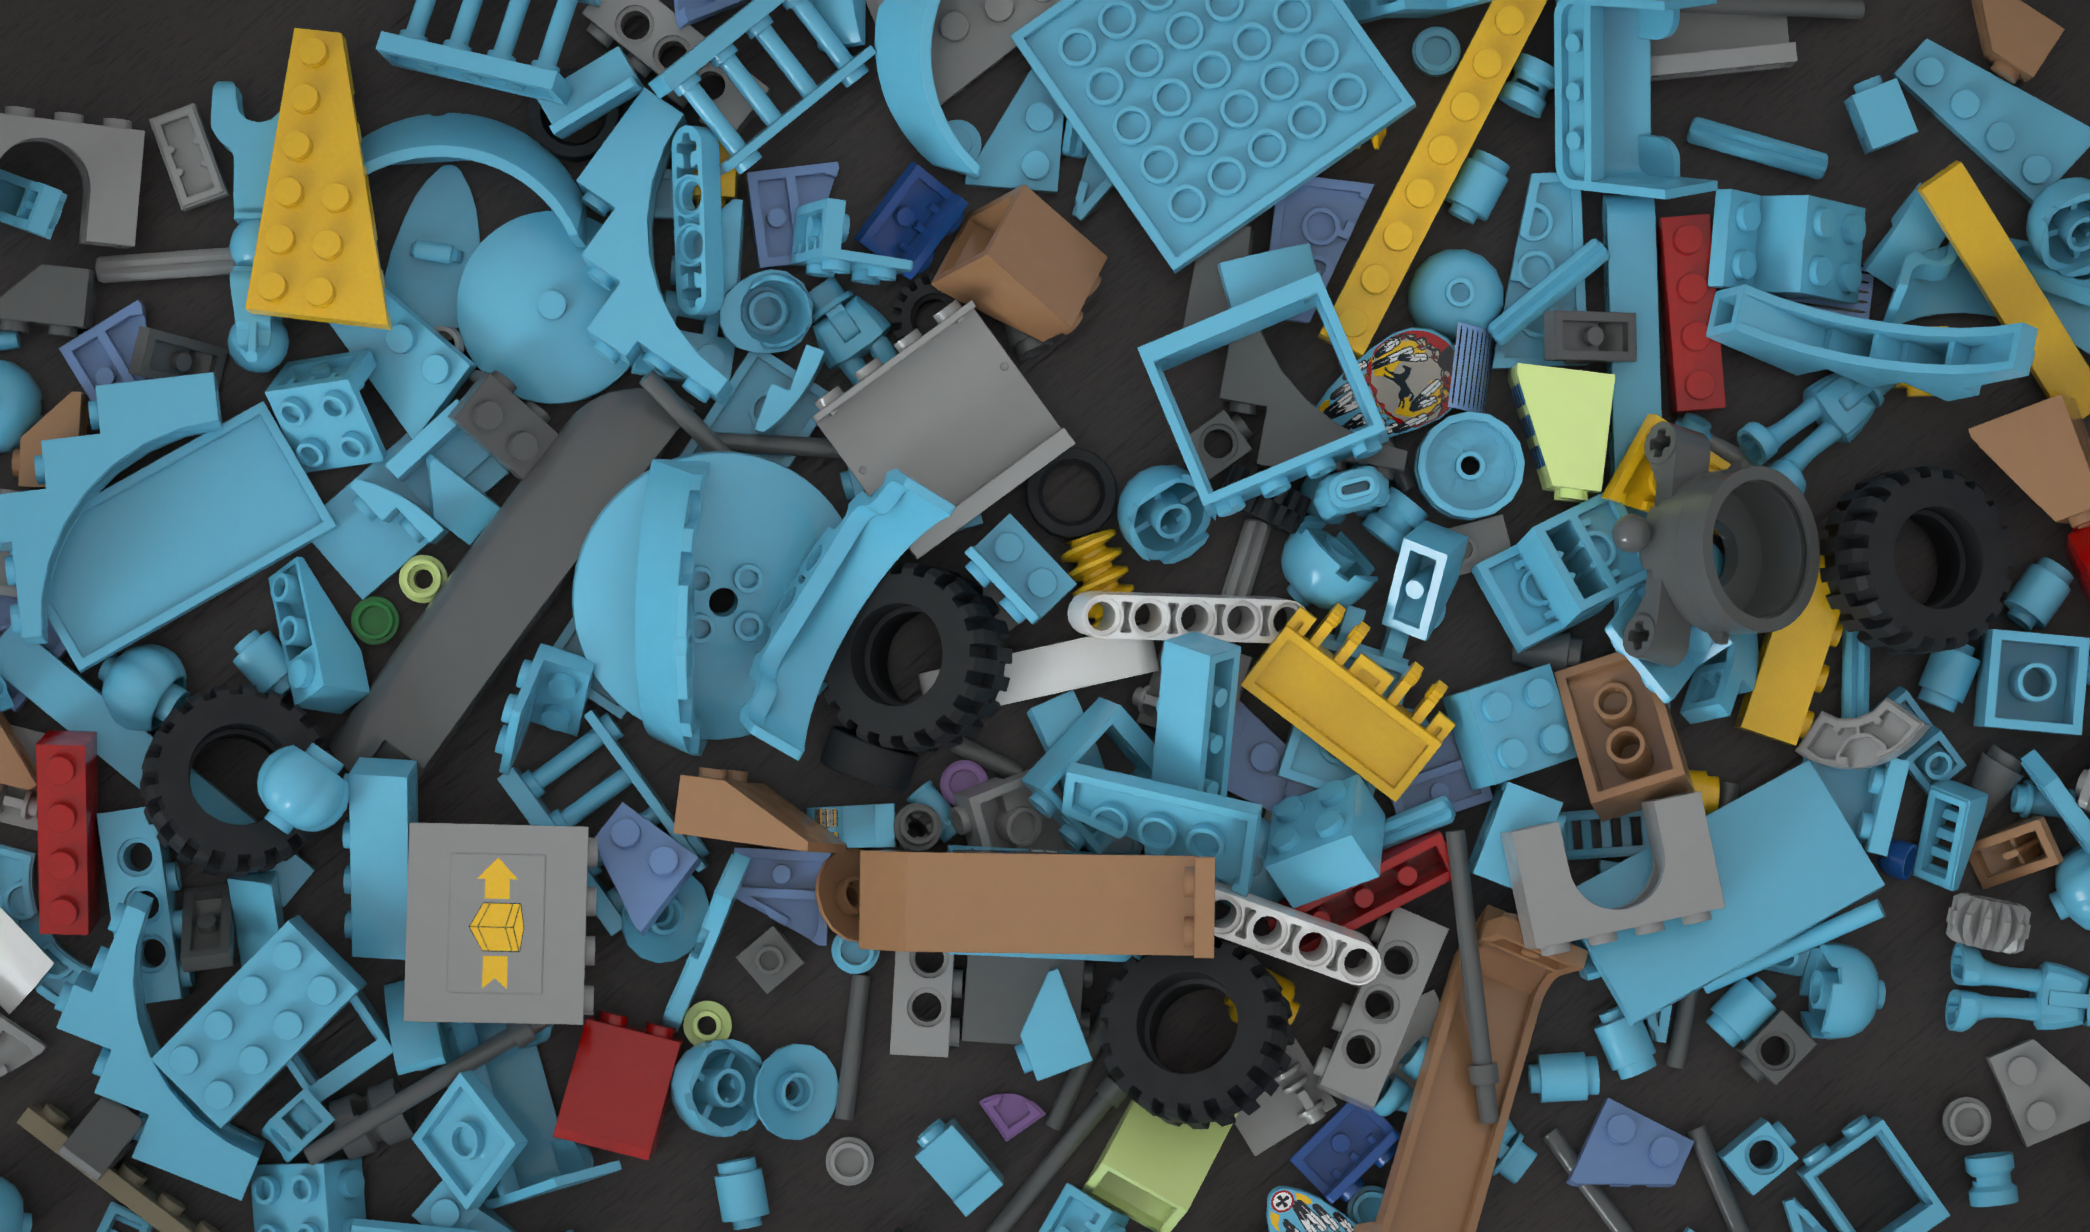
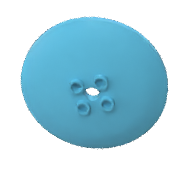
M734 451L694 453L672 459L676 461L710 462V473L705 481L703 491L701 524L695 546L694 714L699 716L701 720L702 739L722 740L751 735L740 722V709L748 702L753 693L755 681L748 674L755 654L763 649L769 639L771 630L767 625L784 592L798 573L801 564L829 526L835 529L842 522V518L817 488L796 472L779 463L753 454ZM650 470L642 473L623 487L600 512L582 544L575 567L572 587L573 620L584 657L587 661L595 663L593 673L604 689L618 704L640 720H642L638 699L635 660V600L641 520ZM720 588L732 590L735 600L733 606L728 611L716 613L710 609L709 599L714 591ZM822 683L818 696L828 686V683Z

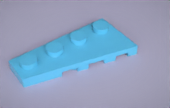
M384 288L392 330L335 323L329 324L349 352L365 349L371 350L377 366L368 378L411 439H413L445 410L477 365L387 288Z

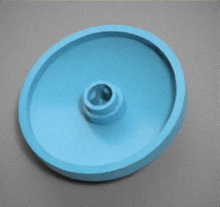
M553 211L535 212L520 216L505 223L488 235L476 248L465 266L458 287L456 306L458 327L463 343L480 371L492 373L496 370L502 373L517 387L513 394L518 398L539 404L563 405L583 401L602 393L618 382L629 371L631 366L621 359L614 365L591 348L595 341L592 340L586 329L617 286L614 285L611 290H607L586 274L590 268L581 256L586 247L575 246L563 224ZM586 217L588 246L603 224Z

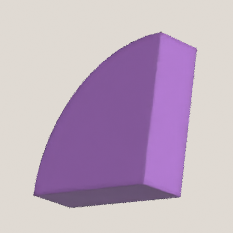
M995 1093L979 1100L980 1105L1006 1142L1046 1115V1112L1039 1104L1017 1093Z

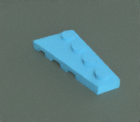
M1925 39L1891 76L1893 79L1897 78L1899 84L2031 205L2045 187L2058 181L2090 147L2089 126L1929 39Z
M1557 172L1532 173L1530 175L1502 313L1583 247L1581 190L1566 187L1560 181ZM1585 279L1546 311H1586ZM1543 313L1505 345L1501 346L1496 342L1490 370L1510 369L1517 363L1549 367L1587 366L1589 364H1565L1564 361H1544Z
M1075 762L1070 763L1066 771L1061 813L1115 838L1121 839L1125 835L1136 840L1146 847L1144 851L1153 855L1215 856V877L1232 884L1231 890L1247 897L1250 891L1263 805Z

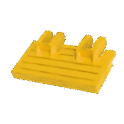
M1336 603L1310 637L1307 638L1304 635L1317 618L1300 606L1241 681V686L1394 802H1397L1456 725L1454 721L1440 711L1427 727L1421 724L1444 695L1448 686L1441 680H1438L1429 687L1424 698L1413 712H1409L1399 702L1422 676L1421 673L1424 668L1416 661L1412 663L1385 697L1382 694L1395 678L1388 671L1362 652L1349 669L1344 666V663L1362 642L1371 627L1363 621L1355 625L1348 633L1347 639L1336 653L1333 654L1322 646L1321 643L1331 630L1336 628L1341 622L1346 608Z

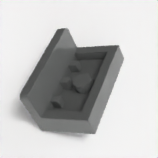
M474 370L469 377L474 384L448 415V418L516 478L524 480L559 434L548 425L551 417L542 408L531 401L524 404L513 394L517 387L506 376L496 370L492 373Z

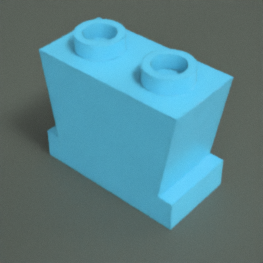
M954 1117L946 1124L938 1118L918 1136L917 1143L920 1146L917 1148L915 1158L949 1195L966 1217L1004 1184L1003 1173L990 1161Z

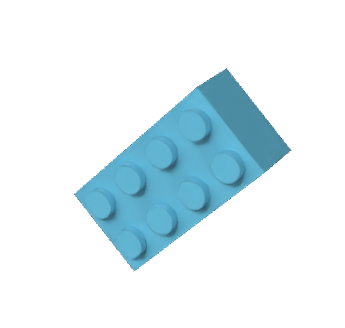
M297 915L288 920L151 1060L221 1129L232 1121L368 983L300 915Z

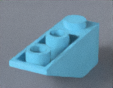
M297 556L268 578L294 706L298 704L303 709L342 714L370 692L362 652L304 558Z

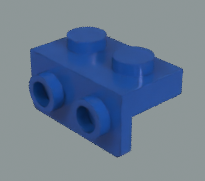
M911 161L855 235L854 239L875 255L912 260V271L901 273L902 276L911 280L916 274L924 272L929 267L935 256L934 250L944 236L952 234L959 227L964 218L963 211L968 206V202L950 191L918 164Z
M1345 1102L1288 1159L1331 1204L1338 1198L1346 1202L1364 1185L1365 1181L1361 1176L1373 1164L1381 1168L1395 1155L1398 1147L1395 1142L1401 1135L1383 1116H1379L1373 1110L1367 1111L1349 1102Z

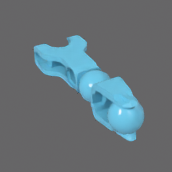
M218 81L213 86L211 129L219 141L234 156V220L239 224L232 233L229 245L231 258L236 264L233 267V271L230 272L235 323L230 329L227 344L229 354L238 366L246 371L265 373L278 366L287 354L289 338L287 329L283 325L284 317L250 314L245 307L279 113L271 120L260 123L246 119L243 109V97L239 89L232 81Z

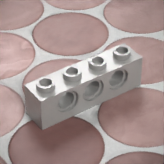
M602 0L600 7L588 5L582 12L584 18L590 23L586 31L606 48H609L614 42L628 53L626 57L633 69L644 78L651 72L658 76L667 69L662 65L661 59L663 53L668 48L679 46L688 52L705 38L690 25L679 29L676 24L675 13L659 0ZM641 16L649 20V31L643 38L633 40L624 35V26L632 17ZM709 61L697 71V74L702 79L698 83L701 84L705 78L710 76H717L725 81L723 94L712 101L740 135L756 116V112L721 67L714 68ZM752 75V77L759 84L762 90L770 98L772 96L770 89ZM674 90L666 95L682 108L688 103L684 95L678 97ZM700 118L699 122H701L705 127H708L706 123L702 120V118Z
M1400 907L1390 911L1388 916L1382 915L1377 918L1369 940L1376 943L1375 949L1380 954V972L1368 984L1353 985L1358 988L1351 1005L1344 1002L1340 1005L1331 1029L1339 1032L1332 1050L1326 1047L1322 1048L1312 1072L1320 1076L1316 1089L1367 1111L1375 1107L1449 928ZM1399 950L1406 955L1409 963L1406 973L1396 975L1388 971L1384 964V956L1387 951ZM1361 957L1357 967L1364 963V958ZM1379 994L1388 1000L1390 1012L1387 1018L1375 1019L1368 1014L1365 1008V1001L1369 995ZM1359 1038L1369 1044L1371 1058L1368 1063L1357 1064L1350 1060L1346 1052L1349 1040Z
M895 951L890 1054L948 1058L950 1046L959 1047L961 1018L951 1017L952 998H962L963 969H954L955 954L943 952V965L935 971H926L916 961L917 952ZM922 993H932L940 1000L941 1012L933 1019H922L914 1011V999Z

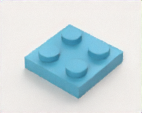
M473 1070L459 1072L411 1138L466 1210L476 1209L482 1205L529 1142Z

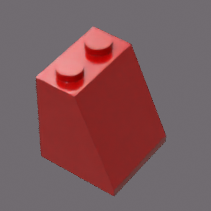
M600 1010L599 1017L590 1016L585 1021L553 1137L649 1160L657 1150L670 1098V1082L674 1067L680 1059L684 1039L674 1037L675 1028L647 1022L646 1029L627 1025L628 1016Z

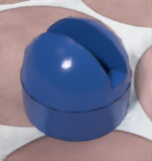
M1891 840L1886 859L1877 857L1879 868L1884 874L1892 878L1906 881L1914 869L1917 845L1904 840Z

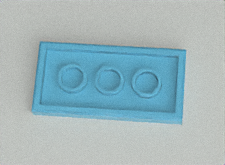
M407 433L386 451L387 455L383 461L372 463L355 479L392 490L430 513V509L419 500L403 481L398 480L385 466L393 456L412 440ZM490 456L466 480L487 494L510 473L494 457ZM349 483L325 504L337 529L312 543L360 598L364 600L377 591L401 570L408 560L417 556L430 543L426 538L418 543L399 524L405 517L401 512L389 523L382 521L378 516L371 522L351 501L357 494L350 488L349 485L351 483Z

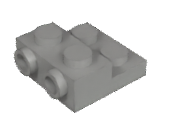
M1032 768L1005 779L994 777L953 794L956 806L950 809L951 821L958 834H965L968 846L1076 851L1059 836L1057 831L1061 828V825L1053 816L1050 819L1046 818L1029 802L1028 798L1032 793L1022 783L1021 779ZM1057 782L1052 789L1063 801L1060 785Z

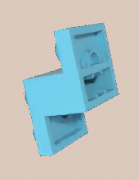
M1718 189L1715 196L1708 286L1727 289L1746 284L1781 298H1814L1838 304H1858L1859 287L1862 282L1861 258L1863 239L1866 234V208L1811 195L1760 196L1734 189Z
M1601 493L1532 527L1516 545L1476 564L1471 569L1472 574L1518 654L1597 615L1615 597L1646 582L1647 570L1643 568L1639 560V552H1624L1613 541L1612 530L1615 522L1622 516L1629 514L1624 505L1601 498L1603 494Z

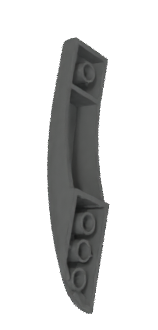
M643 387L609 392L581 407L558 432L559 436L527 477L516 486L369 686V694L357 703L330 741L329 748L338 761L344 764V767L349 772L359 757L417 760L419 786L494 680L573 578L582 544L600 512L623 487L642 473L650 470L652 459H660L682 427ZM680 397L693 411L697 408L690 401Z

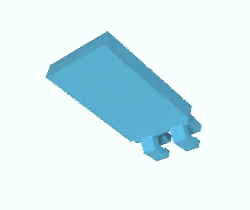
M1351 605L1344 607L1346 611L1343 619L1336 627L1335 635L1329 633L1321 645L1335 654L1347 639L1351 629L1364 620L1366 610ZM1387 626L1380 650L1359 644L1344 663V666L1349 669L1360 653H1364L1395 677L1382 694L1386 697L1410 667L1408 666L1409 660L1402 658L1409 635ZM1404 697L1399 702L1400 705H1402ZM1292 724L1276 773L1277 777L1313 789H1319L1332 780H1343L1357 774ZM1361 777L1371 794L1374 795L1376 787Z

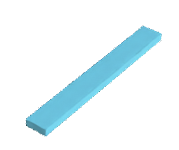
M10 625L0 637V675L68 731L97 732V755L140 789V781L143 774L142 764L154 735L146 731L125 729L117 724L109 713L102 693L43 644L28 646L23 641L21 633L14 634L12 625ZM193 767L191 768V791L197 803L204 811L217 820L229 824L248 825L257 822L253 816ZM296 853L288 861H282L274 869L266 871L277 872L283 907L287 905L316 868ZM253 871V872H249L248 874L259 873V872H258V871Z

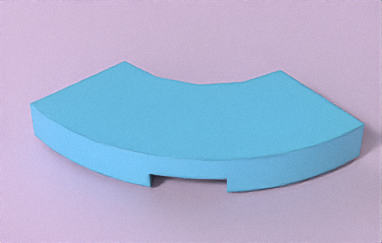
M2033 749L2021 758V765L2046 801L2057 811L2067 825V829L2090 857V820L2082 809L2078 807V804L2056 773L2038 752Z

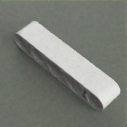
M1086 591L1079 593L1072 599L1067 614L1068 621L1077 632L1101 639L1167 640L1196 631L1226 642L1272 643L1279 634L1274 628L1273 623L1277 611L1284 608L1288 622L1302 605L1296 601L1274 596ZM1099 602L1103 607V619L1097 626L1092 627L1088 621V613L1092 605ZM1146 604L1150 612L1149 621L1142 628H1138L1135 623V613L1141 605ZM1192 605L1196 613L1195 622L1190 628L1185 630L1181 622L1182 613L1185 608ZM1237 606L1241 611V623L1236 629L1231 631L1227 619L1230 611Z
M1146 624L1138 625L1137 627L1142 628ZM1088 636L1012 653V664H1005L1004 677L1010 678L1007 691H999L995 700L1002 706L1160 671L1154 641L1101 639ZM940 669L918 674L922 695L932 687Z
M1215 881V901L1228 900L1231 902V910L1223 919L1214 920V936L1353 985L1368 984L1380 972V954L1369 939L1360 932L1250 893L1245 897L1232 891L1231 886ZM1272 916L1276 918V927L1270 934L1259 936L1253 933L1254 925L1261 917ZM1316 932L1322 935L1321 943L1314 951L1304 952L1299 950V942L1307 933ZM1358 948L1367 951L1366 959L1359 967L1348 968L1344 965L1345 957L1350 951Z

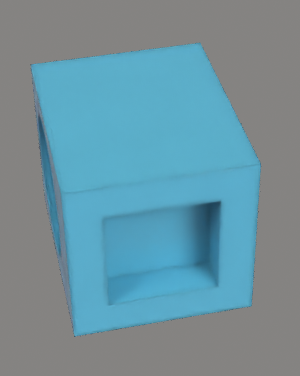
M1878 75L1853 86L1856 94L1851 95L1844 101L1865 155L1910 138L1918 132L1897 78L1883 83L1881 76Z
M1762 1117L1717 1152L1718 1157L1739 1183L1753 1196L1799 1159L1790 1149L1797 1142L1778 1120L1771 1125ZM1758 1141H1769L1773 1151L1771 1159L1764 1165H1753L1749 1158L1751 1147Z

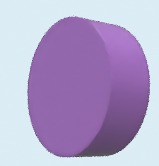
M959 760L953 762L944 770L941 776L940 789L942 795L947 802L956 806L954 793L988 780V776L985 770L973 761Z

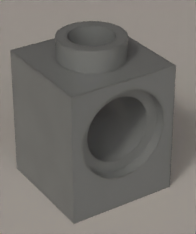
M1225 410L1190 434L1209 481L1251 452L1252 448L1247 441L1254 437L1238 414L1230 418ZM1211 432H1223L1230 438L1232 447L1227 456L1214 458L1206 452L1204 439Z
M774 924L736 956L737 960L766 994L771 992L807 961L777 924Z
M1779 1008L1746 1043L1742 1040L1735 1047L1744 1057L1738 1064L1758 1084L1765 1078L1768 1082L1777 1085L1817 1045L1800 1026ZM1778 1036L1783 1042L1784 1052L1779 1060L1767 1063L1761 1056V1046L1767 1038Z

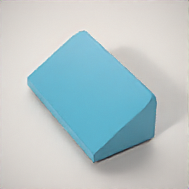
M276 871L247 874L246 877L231 878V876H228L227 878L242 967L285 924Z

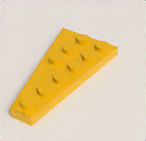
M294 28L245 309L250 314L392 330L390 313L387 311L384 288H386L384 274L380 267L377 248L378 236L367 168L364 165L361 130L357 122L353 95L355 92L347 42L342 33Z

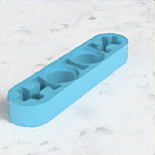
M685 125L680 127L675 133L671 148L676 296L678 305L685 314L712 316L720 310L724 301L719 142L709 127ZM694 169L698 170V175L694 174ZM699 185L702 193L701 202L695 208L692 200L693 191ZM700 233L703 238V250L701 255L697 257L694 243L696 236Z

